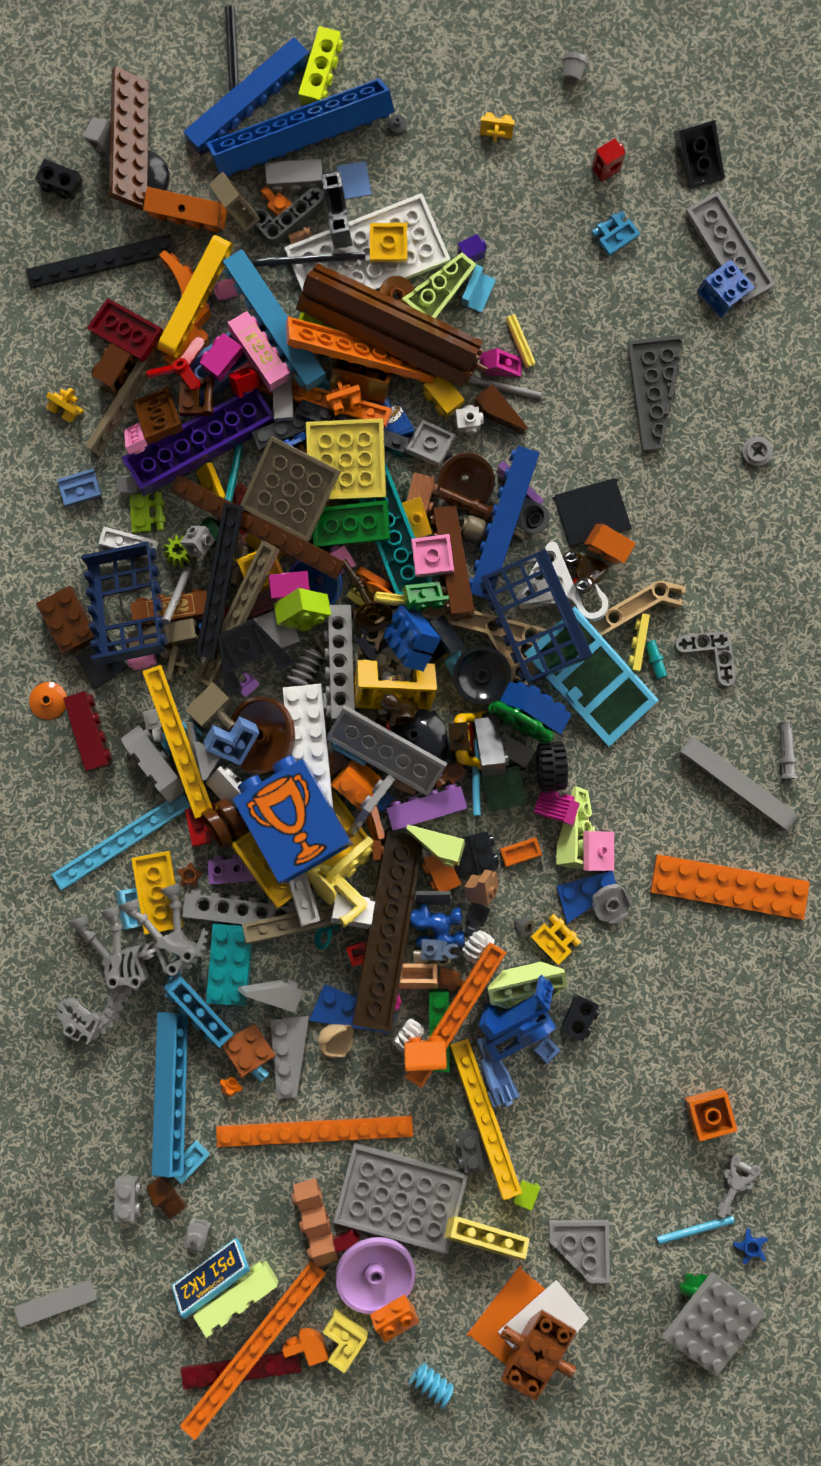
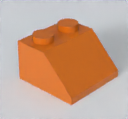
M351 759L332 780L331 786L362 811L360 806L368 795L373 796V788L380 779L382 781L383 779L367 765L364 767Z
M429 1036V1040H421V1037H409V1041H405L406 1071L447 1069L445 1039H441V1036Z

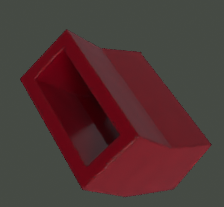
M354 1228L334 1236L333 1243L336 1252L349 1249L359 1241L360 1236Z

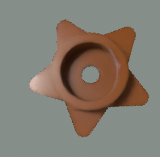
M191 862L186 869H179L177 871L182 878L181 886L189 883L197 887V878L202 874V871L195 870Z

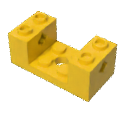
M357 661L354 675L355 708L386 709L380 705V701L384 695L391 694L398 696L400 699L414 701L419 706V709L431 710L437 691L435 664H427L424 671L414 669L410 682H397L390 680L378 681L377 661Z

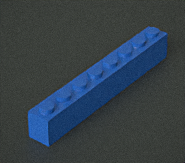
M293 37L183 131L186 141L200 156L204 152L208 153L207 142L226 136L231 129H236L245 117L249 118L259 105L263 106L273 93L277 94L286 82H291L300 70L304 71L309 61V52Z
M517 446V449L511 452L509 461H512L510 469L506 468L503 477L506 482L504 487L500 486L497 495L500 501L498 505H494L491 516H494L492 524L488 523L485 534L488 537L486 542L482 541L479 550L482 555L480 560L476 559L473 568L476 571L475 577L469 580L471 594L490 600L488 593L484 594L479 584L482 583L481 576H485L503 567L540 452ZM499 577L489 581L493 591H495Z

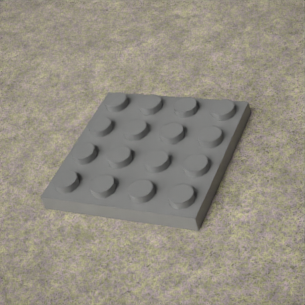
M711 1272L662 1336L667 1342L715 1376H718L765 1315V1312L714 1272Z

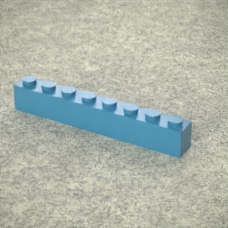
M241 249L223 261L225 267L223 269L224 274L228 280L232 278L235 283L233 286L238 295L242 294L245 300L243 301L249 311L251 309L256 314L254 317L259 326H264L266 329L264 332L267 334L269 341H274L276 344L275 348L280 357L284 356L286 359L285 363L289 367L290 372L294 371L297 377L295 379L301 388L304 387L308 392L324 382L326 374L313 354L308 350L295 349L287 345V315L245 252Z
M157 1012L152 1175L174 1177L183 1175L188 1015L185 1017L181 1012Z

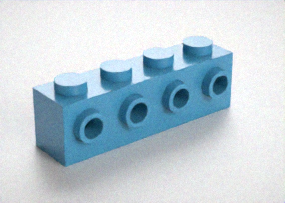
M179 973L164 986L167 991L164 995L172 1003L176 1001L180 1005L178 1010L185 1017L189 1015L193 1019L191 1024L198 1031L202 1029L206 1033L204 1038L211 1045L215 1043L220 1048L234 1034Z

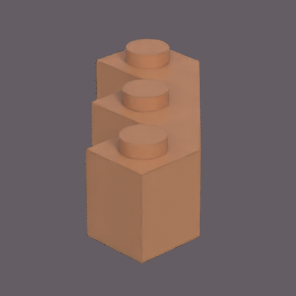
M316 1178L294 1184V1193L291 1196L294 1206L297 1205L301 1212L302 1221H299L301 1232L305 1233L309 1240L310 1248L307 1249L309 1260H313L316 1267L339 1261V1255L335 1251L333 1243L334 1235H332L330 1220L324 1207L322 1192Z

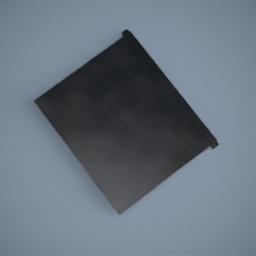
M612 478L552 496L553 500H556L570 547L585 543L595 524H604L618 533L632 529L617 484L618 478Z

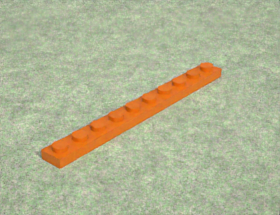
M411 1115L225 1125L216 1127L217 1147L413 1137V1124Z
M313 1260L308 1263L180 1425L194 1441L326 1275V1272L321 1267H316Z

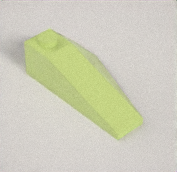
M575 786L572 789L571 796L575 797L574 801L580 803L573 825L566 823L562 825L557 843L556 865L571 869H584V831H595V826L592 827L588 818L592 815L588 791Z

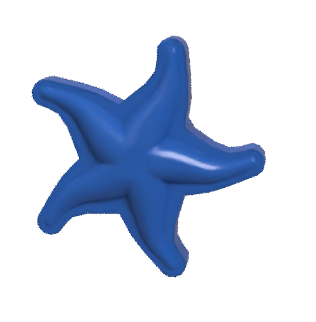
M746 1228L745 1240L739 1243L733 1242L735 1247L744 1251L742 1262L747 1264L755 1256L760 1257L762 1261L766 1260L761 1246L768 1239L766 1237L754 1239L751 1235V1230Z

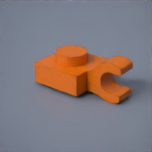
M264 186L260 191L262 193L261 196L269 202L267 208L276 216L293 204L280 192L275 196L267 186Z

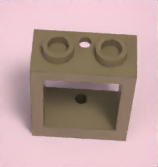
M224 172L220 173L209 184L225 209L246 232L260 220L247 199Z

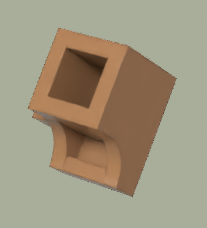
M484 870L480 876L471 875L464 887L467 902L489 905L492 898H495L499 888L497 872Z

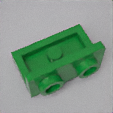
M440 582L405 585L402 588L408 610L422 611L429 607L439 609L444 607V604L449 600L448 595L443 596Z

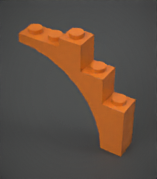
M164 250L159 256L162 263L174 275L183 295L194 272L187 265L182 266L179 263V259L173 253L169 254ZM205 303L178 357L174 358L168 354L164 356L163 359L168 366L173 365L175 360L182 357L195 338L200 337L204 340L205 345L203 349L210 345L209 335L201 328L212 316L209 310L210 306Z

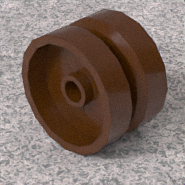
M223 798L215 804L216 811L208 808L201 812V817L211 836L222 849H225L233 843L232 836L239 839L247 834V829L231 803Z

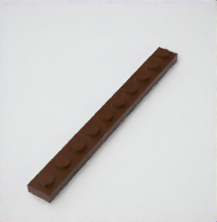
M177 475L170 490L172 494L220 519L224 503L234 504L181 475ZM244 510L241 530L271 544L330 577L338 579L345 561Z

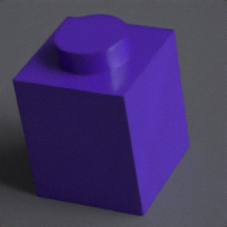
M478 234L457 243L458 254L462 252L473 262L485 257L487 246Z

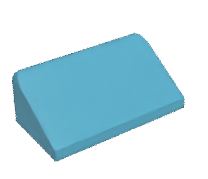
M137 889L117 891L118 905L137 899ZM121 910L122 930L140 927L137 920L129 915L127 916L126 912Z

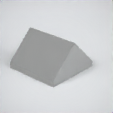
M197 741L194 742L200 773L202 780L207 782L214 772L223 765L226 759L206 751L205 745Z

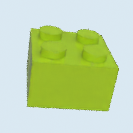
M302 588L296 589L274 603L277 625L286 626V628L309 631L313 626L324 622L326 618L331 616L328 594Z

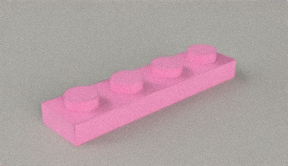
M140 422L124 429L125 448L129 455L143 452L147 443Z

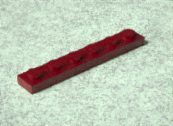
M283 1352L264 1354L242 1381L302 1372L300 1353L286 1358ZM232 1359L181 1367L183 1390L213 1385Z

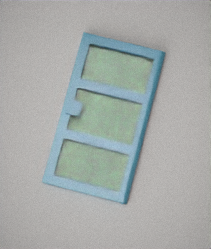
M574 607L572 608L593 655L587 660L545 678L609 747L657 703L658 699L581 612ZM563 619L559 620L553 627L564 623ZM566 627L553 632L558 645L571 640ZM549 634L537 641L541 652L554 647ZM574 644L560 649L565 662L579 657ZM534 646L524 653L527 658L537 655ZM556 651L543 656L548 670L562 664ZM539 658L531 661L541 673L544 672Z

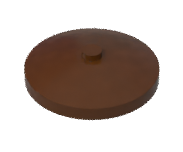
M269 697L249 698L236 708L230 719L236 723L238 717L255 723L259 734L241 766H238L253 774H268L274 772L272 766L275 763L291 755L295 742L294 722L287 708L279 701Z

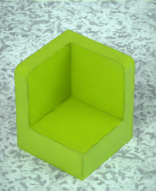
M522 1180L520 1182L522 1193L512 1197V1201L514 1204L532 1211L540 1186L536 1182L531 1184Z

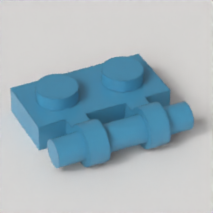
M623 211L612 214L609 217L610 219L604 223H599L591 231L594 238L598 235L603 236L599 239L598 243L609 257L640 236V232L630 219L623 223L622 219L625 218ZM613 225L617 227L611 232L608 230Z

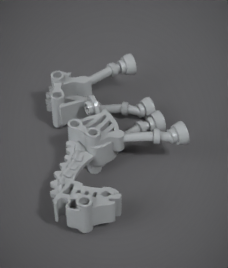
M179 883L161 889L162 894L167 896L168 900H171L169 905L173 911L174 931L168 935L162 936L149 921L148 915L139 913L137 908L139 907L138 898L101 911L102 916L105 919L107 918L108 922L112 924L110 925V931H113V955H110L95 937L96 933L94 931L90 932L87 929V924L89 923L88 915L69 922L72 928L85 937L84 940L87 943L90 942L103 958L102 964L105 966V979L107 986L111 988L109 1001L101 1015L94 1011L91 1013L81 1006L80 1002L75 998L61 1001L57 1006L59 1010L56 1014L64 1026L63 1033L65 1036L79 1041L85 1035L88 1039L85 1043L87 1045L93 1039L98 1038L100 1032L102 1034L107 1033L106 1028H112L114 1026L113 1020L120 1018L118 1011L124 1009L122 1002L128 1001L126 996L133 995L132 990L138 991L139 986L150 976L144 960L158 954L164 973L167 972L171 976L178 972L183 974V968L190 969L191 962L197 963L196 957H201L202 953L200 951L206 948L203 943L208 941L205 938V935H208V931L205 928L202 929L201 936L196 944L188 940L181 930L180 906H182V903L178 899ZM121 910L126 912L127 916L129 915L137 920L140 926L143 924L157 941V944L153 945L154 942H149L143 950H141L143 943L121 949L120 929L123 928L122 923H119L118 920ZM165 949L177 954L180 958H176L170 963Z

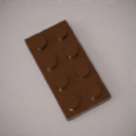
M168 386L133 400L147 444L159 442L167 436L176 435L184 430Z

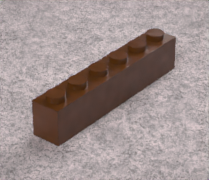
M456 505L433 508V515H430L431 527L434 526L435 528L433 536L450 534L454 573L439 575L440 579L444 581V585H442L443 596H449V600L445 603L446 615L449 614L450 621L473 618L474 605Z

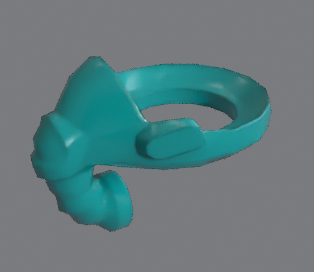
M338 925L316 929L314 942L317 949L324 950L328 947L332 938V929L339 930ZM326 931L328 935L327 941L322 945L321 936Z

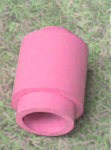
M232 278L217 282V285L213 287L218 301H225L239 296L233 286L235 283Z
M155 654L127 660L129 668L132 667L133 671L150 669L152 666L157 665Z

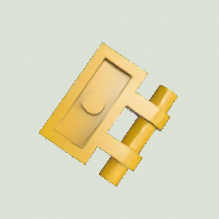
M552 914L548 919L553 925L549 928L543 923L530 937L559 965L572 952L567 945L571 942L576 947L581 941L576 937L577 934L573 930L570 931L564 925V921L561 918ZM558 929L565 936L562 941L555 934Z

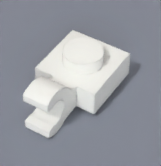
M156 709L144 711L143 716L146 729L152 730L154 742L162 741V725Z

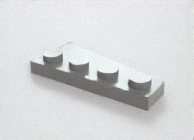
M309 1016L270 1020L273 1052L276 1055L274 1058L277 1099L297 1097Z

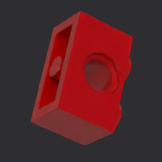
M614 138L596 149L591 168L601 182L620 171L625 156L624 146Z

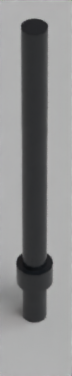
M365 252L278 258L276 256H268V258L253 259L254 267L269 266V268H276L277 265L366 260Z

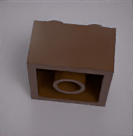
M111 343L102 352V358L99 363L94 365L91 376L99 388L116 397L136 363L131 354Z

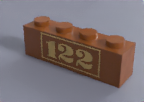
M199 588L193 589L192 593L184 594L182 592L170 622L203 617L207 591ZM159 595V599H161L163 604V610H161V616L163 617L172 596ZM138 598L135 599V602L130 603L133 620L154 616L153 599ZM155 621L143 623L142 627L155 625Z

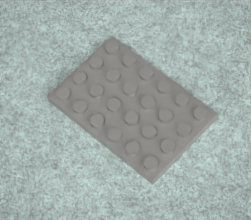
M354 1143L333 1223L448 1254L451 1240L444 1238L448 1218L458 1217L468 1174Z

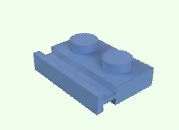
M94 469L57 479L66 507L102 497Z

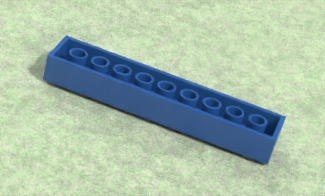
M378 78L207 142V146L218 173L224 172L227 177H230L234 172L248 170L258 163L265 164L269 159L283 157L286 153L299 151L309 144H318L322 139L334 138L338 133L352 131L357 126L369 125L378 118H387L395 110L390 90Z

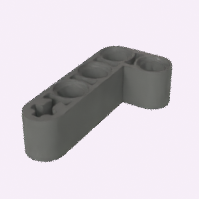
M319 188L309 189L274 219L265 210H256L255 212L260 220L263 219L265 222L256 223L254 225L255 230L270 246L281 244L289 237L288 234L294 233L324 207L323 192ZM299 210H305L304 213H298ZM287 221L291 222L290 225H284ZM272 233H276V234H277L275 237H270V236H269V235L272 234Z

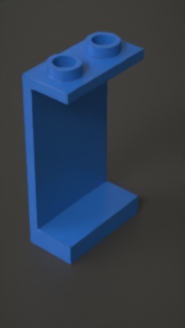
M540 975L535 995L501 1013L490 1002L485 1004L479 1027L491 1041L548 1012L553 993L551 982L546 980L543 975Z

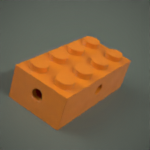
M151 187L146 188L143 210L149 213V217L164 221L167 218L171 223L182 225L185 222L189 227L197 229L203 226L207 231L218 233L219 230L224 231L227 210L221 202Z

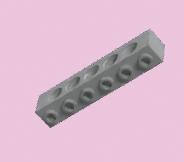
M330 605L331 616L324 620V623H327V630H324V641H327L328 648L324 649V658L328 660V667H325V679H329V686H326V698H329V705H326V716L330 717V722L336 721L344 705L355 711L351 605ZM336 622L340 623L342 625V629L336 630L333 628L332 624ZM340 641L343 647L335 648L333 642ZM341 660L344 666L336 667L333 662ZM340 678L344 681V685L337 686L334 680ZM335 698H343L345 704L337 705L335 703Z
M191 890V893H185L182 917L243 924L276 917L277 911L280 909L285 910L287 914L295 913L296 908L294 902H287V905H282L276 909L270 899H268V903L260 902V898L249 897V900H241L239 895H230L229 898L222 897V893L210 892L209 896L202 895L203 891ZM202 900L209 902L210 906L207 911L202 910L200 907ZM222 902L227 903L229 906L227 913H222L219 909ZM242 904L248 908V913L245 916L241 915L238 911L239 906ZM260 907L267 909V916L265 918H261L258 915Z

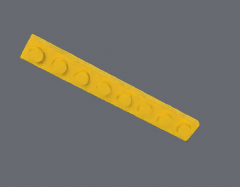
M159 665L142 672L196 819L201 817V812L213 808L163 668Z
M469 1039L451 1044L449 1048L501 1198L506 1200L519 1195L522 1191Z

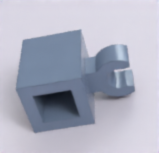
M422 939L421 959L427 961H447V957L457 959V955L451 954V949L458 948L459 945H447V941Z

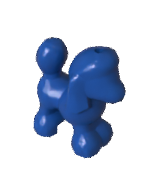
M421 904L418 909L412 910L410 918L411 927L419 931L431 928L434 931V937L432 938L428 936L417 937L416 946L422 949V939L443 940L447 941V945L457 944L459 945L458 947H464L465 936L463 930L455 932L454 935L449 934L452 924L462 923L461 908L456 907L447 915L440 912H430L427 904Z

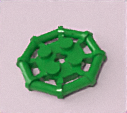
M495 701L488 707L489 712L496 715L501 723L510 725L520 731V734L523 736L527 735L535 738L539 743L550 742L554 738L552 731L543 727L542 722L525 715L519 708H511L502 701Z

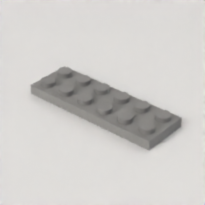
M719 191L686 209V215L718 267L720 268L731 260L754 285V289L739 300L742 305L774 288L775 282Z
M346 705L342 708L326 737L329 741L426 796L429 795L447 765L441 759Z

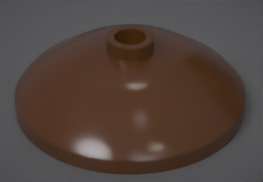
M460 453L452 456L443 464L438 475V487L443 486L471 500L478 499L482 504L491 496L495 485L492 467L487 460L474 453ZM464 475L468 476L466 481L462 480Z

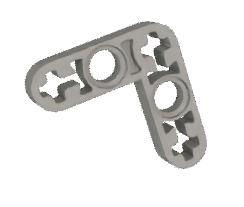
M726 632L683 635L676 639L674 647L679 653L713 650L717 682L723 687L734 683L735 669L731 639ZM710 636H712V640L722 636V639H726V642L723 645L720 642L713 643L714 647H711L712 641ZM691 638H694L693 645L686 646L685 650L682 646H679L682 640L685 643L692 642ZM698 638H705L707 646L704 648L699 647L697 644ZM725 654L728 657V663L721 664L718 660L719 655ZM729 666L730 669L726 670V675L730 676L731 679L726 683L725 680L721 679L725 673L724 670L720 671V668Z

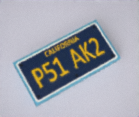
M237 1238L233 1239L171 1285L180 1316L183 1319H186L250 1271L241 1243Z

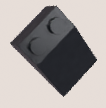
M715 120L673 131L676 148L689 189L725 178Z
M444 614L428 622L441 638L434 653L414 649V651L429 654L431 658L428 664H435V669L465 647Z

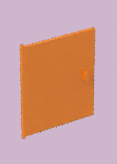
M521 1266L518 1267L467 1334L468 1337L470 1335L505 1365L512 1348L505 1339L500 1337L501 1334L498 1331L545 1290L543 1286L524 1272Z

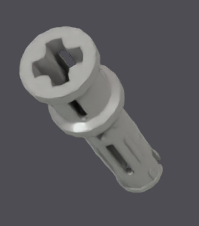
M793 721L780 722L782 758H780L779 763L782 765V775L780 776L782 780L798 779L795 767L797 759L794 757Z

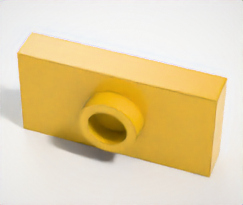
M421 497L402 502L415 538L432 534Z

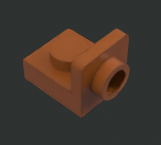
M373 840V851L370 854V861H380L384 853V841Z

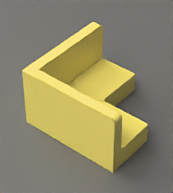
M335 1308L332 1318L324 1328L323 1333L338 1343L328 1362L345 1373L366 1342L368 1331Z

